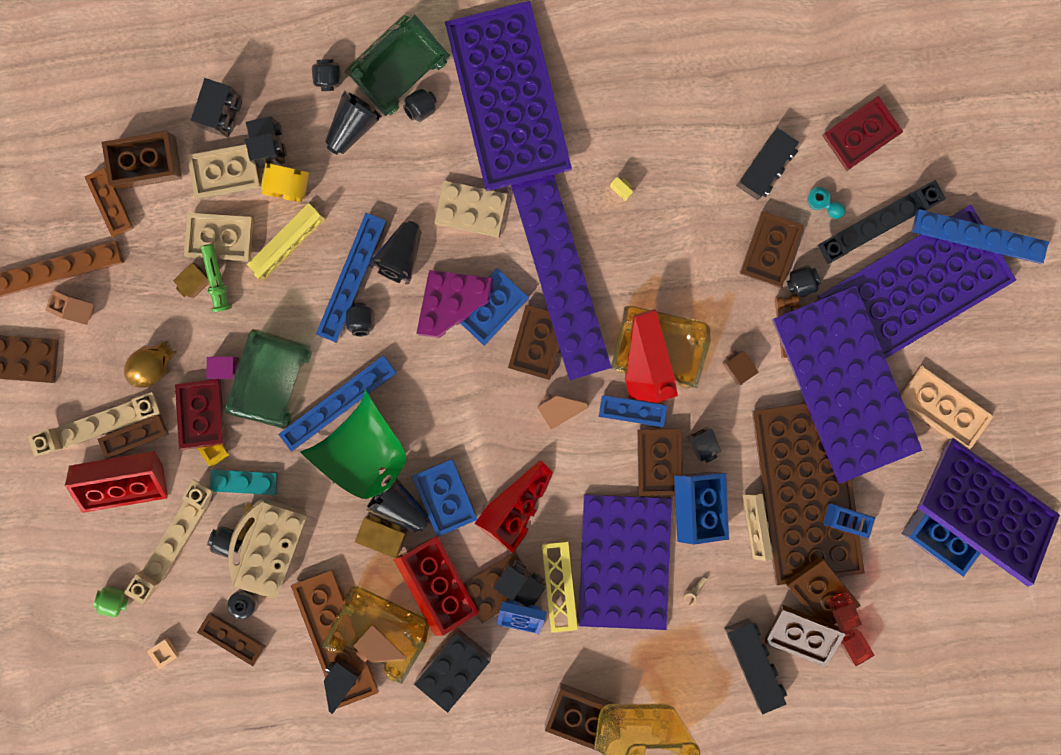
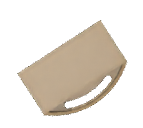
M261 498L245 512L234 529L228 551L229 572L235 588L277 599L307 517L305 510ZM253 517L255 521L245 534L240 550V562L236 565L233 563V553L237 537L247 520Z

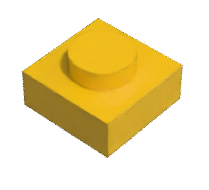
M223 445L197 448L209 467H213L229 456Z

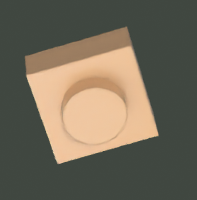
M168 638L147 651L158 669H161L180 656Z

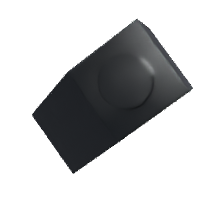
M705 427L687 437L698 460L701 462L705 460L708 463L718 457L717 454L721 452L715 433L711 428Z
M341 657L336 663L332 661L325 670V673L328 675L324 679L328 710L331 714L335 712L362 673Z

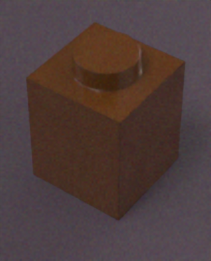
M734 350L725 357L727 361L722 363L737 385H742L759 373L744 351L737 352Z

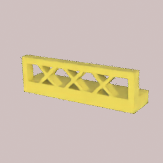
M308 203L247 265L255 272L254 275L258 279L265 281L325 218Z
M568 539L542 544L551 633L578 630ZM560 547L561 556L556 562H553L548 558L547 549ZM560 561L562 562V568L558 566ZM548 562H550V563L553 565V566L550 568V570H549V564H548ZM555 567L563 573V578L558 584L550 579V573ZM563 582H564V590L560 587ZM551 584L555 587L552 592H551ZM557 590L565 595V601L561 606L552 601V596ZM565 605L567 608V612L562 609ZM553 606L557 608V611L555 613L553 611ZM559 612L567 616L568 625L555 626L554 618Z

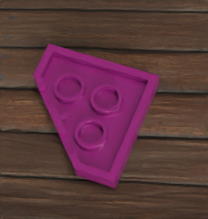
M429 270L416 334L441 338L454 325L460 324L471 316L473 311L490 302L494 280L487 277Z

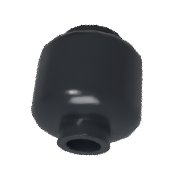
M334 59L316 60V63L312 65L313 85L321 87V91H334V86L341 84L340 65L335 63Z
M419 88L405 98L403 109L409 119L421 122L435 113V103H437V100L431 91L427 92Z
M809 265L792 270L789 274L790 280L786 281L790 292H795L799 297L817 292L819 289L818 285L821 284L816 268L812 269Z
M355 303L353 307L346 311V329L353 336L363 337L369 335L375 327L374 310L367 307L365 303Z
M224 526L213 529L207 545L210 546V552L228 558L229 545L234 530ZM239 535L234 547L235 553H238L242 540L238 539Z
M239 589L230 596L227 604L228 611L237 619L249 618L258 609L259 598L256 593Z

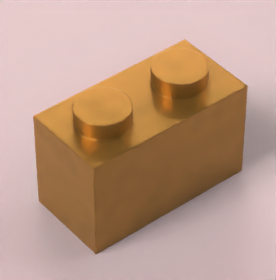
M371 514V516L367 515L364 517L355 543L396 558L402 547L407 530L392 522L391 524L386 523L382 518Z

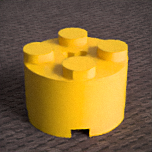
M265 163L261 194L280 198L283 194V199L302 202L305 199L310 172Z

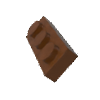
M160 414L97 440L105 459H109L169 434Z
M211 612L208 613L197 631L198 634L251 666L256 664L266 645Z

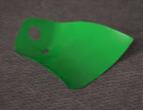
M366 389L358 407L345 422L321 442L300 451L307 460L345 491L361 499L372 498L389 489L406 463V454L403 446L373 403ZM381 467L385 468L382 474L379 473ZM391 475V479L388 482V484H386L385 486H381L382 481L387 476Z

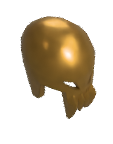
M168 341L153 347L144 345L129 356L124 366V376L130 385L140 388L149 387L170 372L167 369V363L177 351H172L173 348H169L170 345H167Z

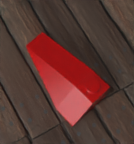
M656 309L634 315L630 337L631 348L627 358L628 369L625 372V383L629 398L658 403L678 396L674 373Z
M538 461L488 504L474 524L508 551L514 553L529 530L526 528L531 516H535L537 510L534 507L538 498L543 497L553 472L543 461Z

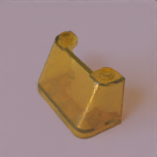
M635 306L624 307L611 362V369H614L616 372L625 373L628 369L627 358L631 348L630 337L633 316L649 311V309ZM657 312L676 381L681 387L697 388L711 342L709 325L701 321Z
M352 586L323 641L322 647L331 653H341L345 647L357 652L358 650L354 645L371 626H374L407 656L405 661L379 662L384 665V673L389 680L402 684L426 644L429 630L426 619L362 587Z
M608 704L600 711L594 749L603 755H645L646 749L670 750L677 755H700V748L677 711L668 704Z

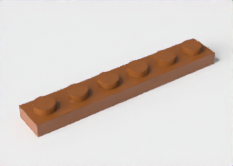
M113 241L0 273V297L122 264L124 261L119 243Z

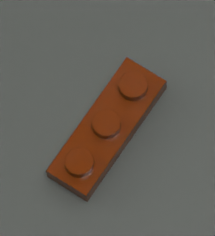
M106 168L85 176V180L110 235L117 237L134 229L117 189L108 185Z

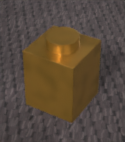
M191 263L173 280L177 285L176 290L183 297L195 298L209 285L207 273L195 263Z

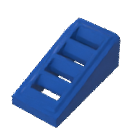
M829 504L823 524L869 539L875 517ZM845 513H847L844 526H842V523H843V520H844V517H845ZM854 516H856L853 529H851ZM862 518H864L865 521L862 527V531H859Z

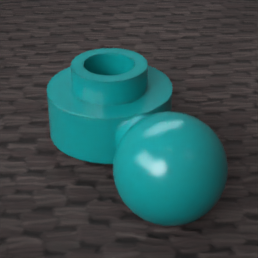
M816 187L810 191L807 203L811 209L816 211L827 209L828 215L833 219H839L845 214L844 204L838 201L831 202L830 193L825 188ZM821 195L823 197V200L818 201L816 200L815 196Z

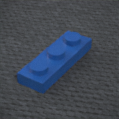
M602 395L598 417L664 427L667 405Z

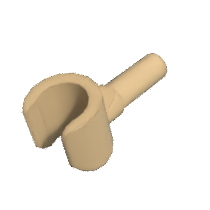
M702 577L692 590L684 592L683 600L689 595L694 597L689 603L690 606L696 603V595L707 579Z

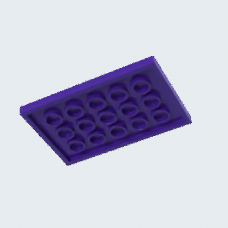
M954 438L947 441L917 506L918 509L1027 587L1035 583L1060 514Z
M584 494L579 627L667 630L672 498Z

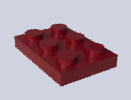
M877 96L822 136L843 167L848 171L902 134L903 130L880 97Z
M213 379L175 384L179 449L188 450L225 445L221 381Z

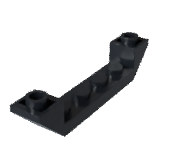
M934 180L833 235L817 246L827 264H830L848 254V252L914 217L917 210H928L946 200V197L937 181Z

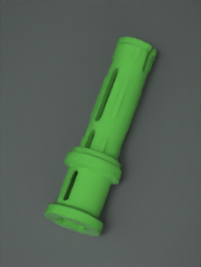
M206 244L200 246L210 285L207 292L211 295L213 303L211 309L212 312L225 311L232 308L231 304L228 303L226 294L228 288L222 282L215 245Z

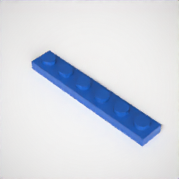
M920 209L916 211L911 231L1038 264L1044 263L1049 241Z
M365 213L316 335L338 343L346 323V311L354 304L387 221Z
M383 355L278 435L291 452L361 401L365 389L370 394L396 375V370Z

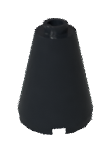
M344 91L325 140L328 144L326 148L336 155L339 153L344 154L381 119V114L376 109L371 112L367 102L351 92L347 93V91Z
M412 221L403 222L373 257L369 264L370 267L373 269L376 266L379 269L378 274L396 283L405 280V285L410 284L422 231L419 229L420 226Z
M391 476L384 481L385 484H388ZM396 478L389 489L372 497L367 505L368 509L366 511L415 533L419 530L423 531L429 523L427 520L428 514L398 478Z

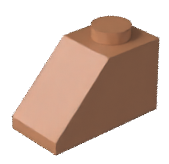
M52 290L45 311L62 319L87 325L93 316L94 304Z
M551 394L539 400L541 405L538 406L539 411L551 430L589 408L587 403L557 395L552 398Z
M371 626L354 645L358 650L356 652L357 656L364 662L367 660L373 663L405 661L407 658L374 626Z

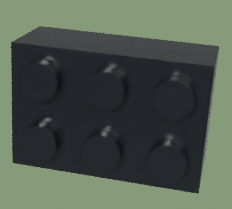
M458 628L417 676L414 685L448 713L490 663L491 655Z

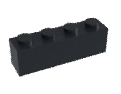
M747 618L724 628L762 715L787 705L784 699L787 693L782 683L778 685L775 678L779 676L773 663L769 664L767 656H770V653L765 643H760L758 636L761 635L757 624H752Z

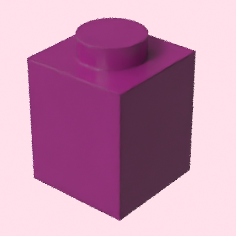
M207 357L206 379H239V374L242 372V364L239 361V357Z

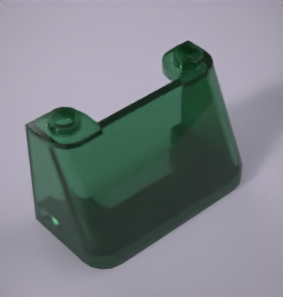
M407 12L346 68L344 73L384 116H387L388 114H394L399 109V98L430 69L440 70L447 64L446 59L450 55L415 14Z
M252 329L243 350L226 404L225 413L284 429L285 425L288 426L292 418V413H289L288 404L300 367L310 361L312 354L310 345L263 330Z

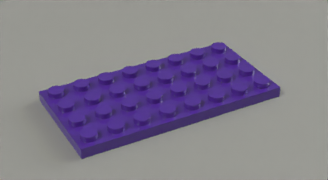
M530 1L445 21L485 190H495L571 171L572 166Z
M972 205L950 216L983 225ZM920 234L818 295V298L821 300L850 287L857 286L884 356L888 358L1015 282L1016 278L1001 254Z
M857 286L850 287L772 319L838 483H843L923 451Z

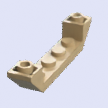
M154 392L131 399V402L66 425L46 429L27 436L34 457L74 446L160 414Z
M196 480L191 482L182 497L184 500L182 506L143 570L135 574L124 594L142 605L146 603L165 579L208 508L213 493L211 489Z

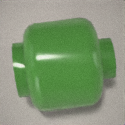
M105 586L101 591H97L93 608H96V612L100 615L117 617L120 611L126 610L128 598H124V590Z

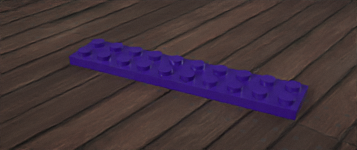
M554 175L511 185L569 381L611 369L612 366Z

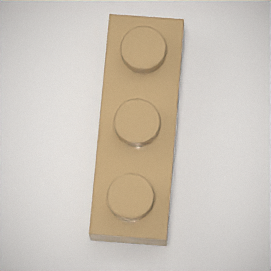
M743 494L753 559L762 561L772 560V544L769 537V524L766 519L763 494Z

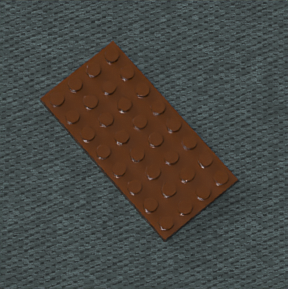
M806 403L752 410L766 518L769 524L768 531L772 544V562L776 585H785V581L820 556H822L838 577L865 574L860 536L823 524L829 504L856 511L852 479L843 483L837 482ZM845 513V517H844L842 526H844L847 513ZM854 516L851 529H853L856 516Z

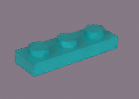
M211 470L210 489L213 492L277 494L278 473Z

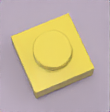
M616 177L610 185L625 202L633 194L631 184L624 178L620 180Z

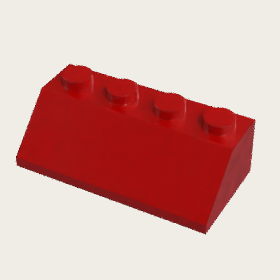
M155 451L69 465L65 487L82 513L168 498L163 465Z
M438 536L409 549L393 559L434 636H444L479 613Z

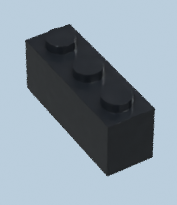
M777 127L736 186L756 200H759L762 196L766 198L773 188L770 184L774 178L779 179L786 168L783 165L787 160L791 161L797 154L796 146L799 142Z

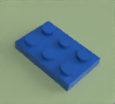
M498 268L488 277L494 280L490 302L483 307L480 306L471 313V316L460 323L484 346L529 299Z
M453 459L412 475L436 536H441L478 519Z
M507 600V602H502L496 625L539 635L547 612L542 611V608L539 606L529 605V607L520 606L519 602Z

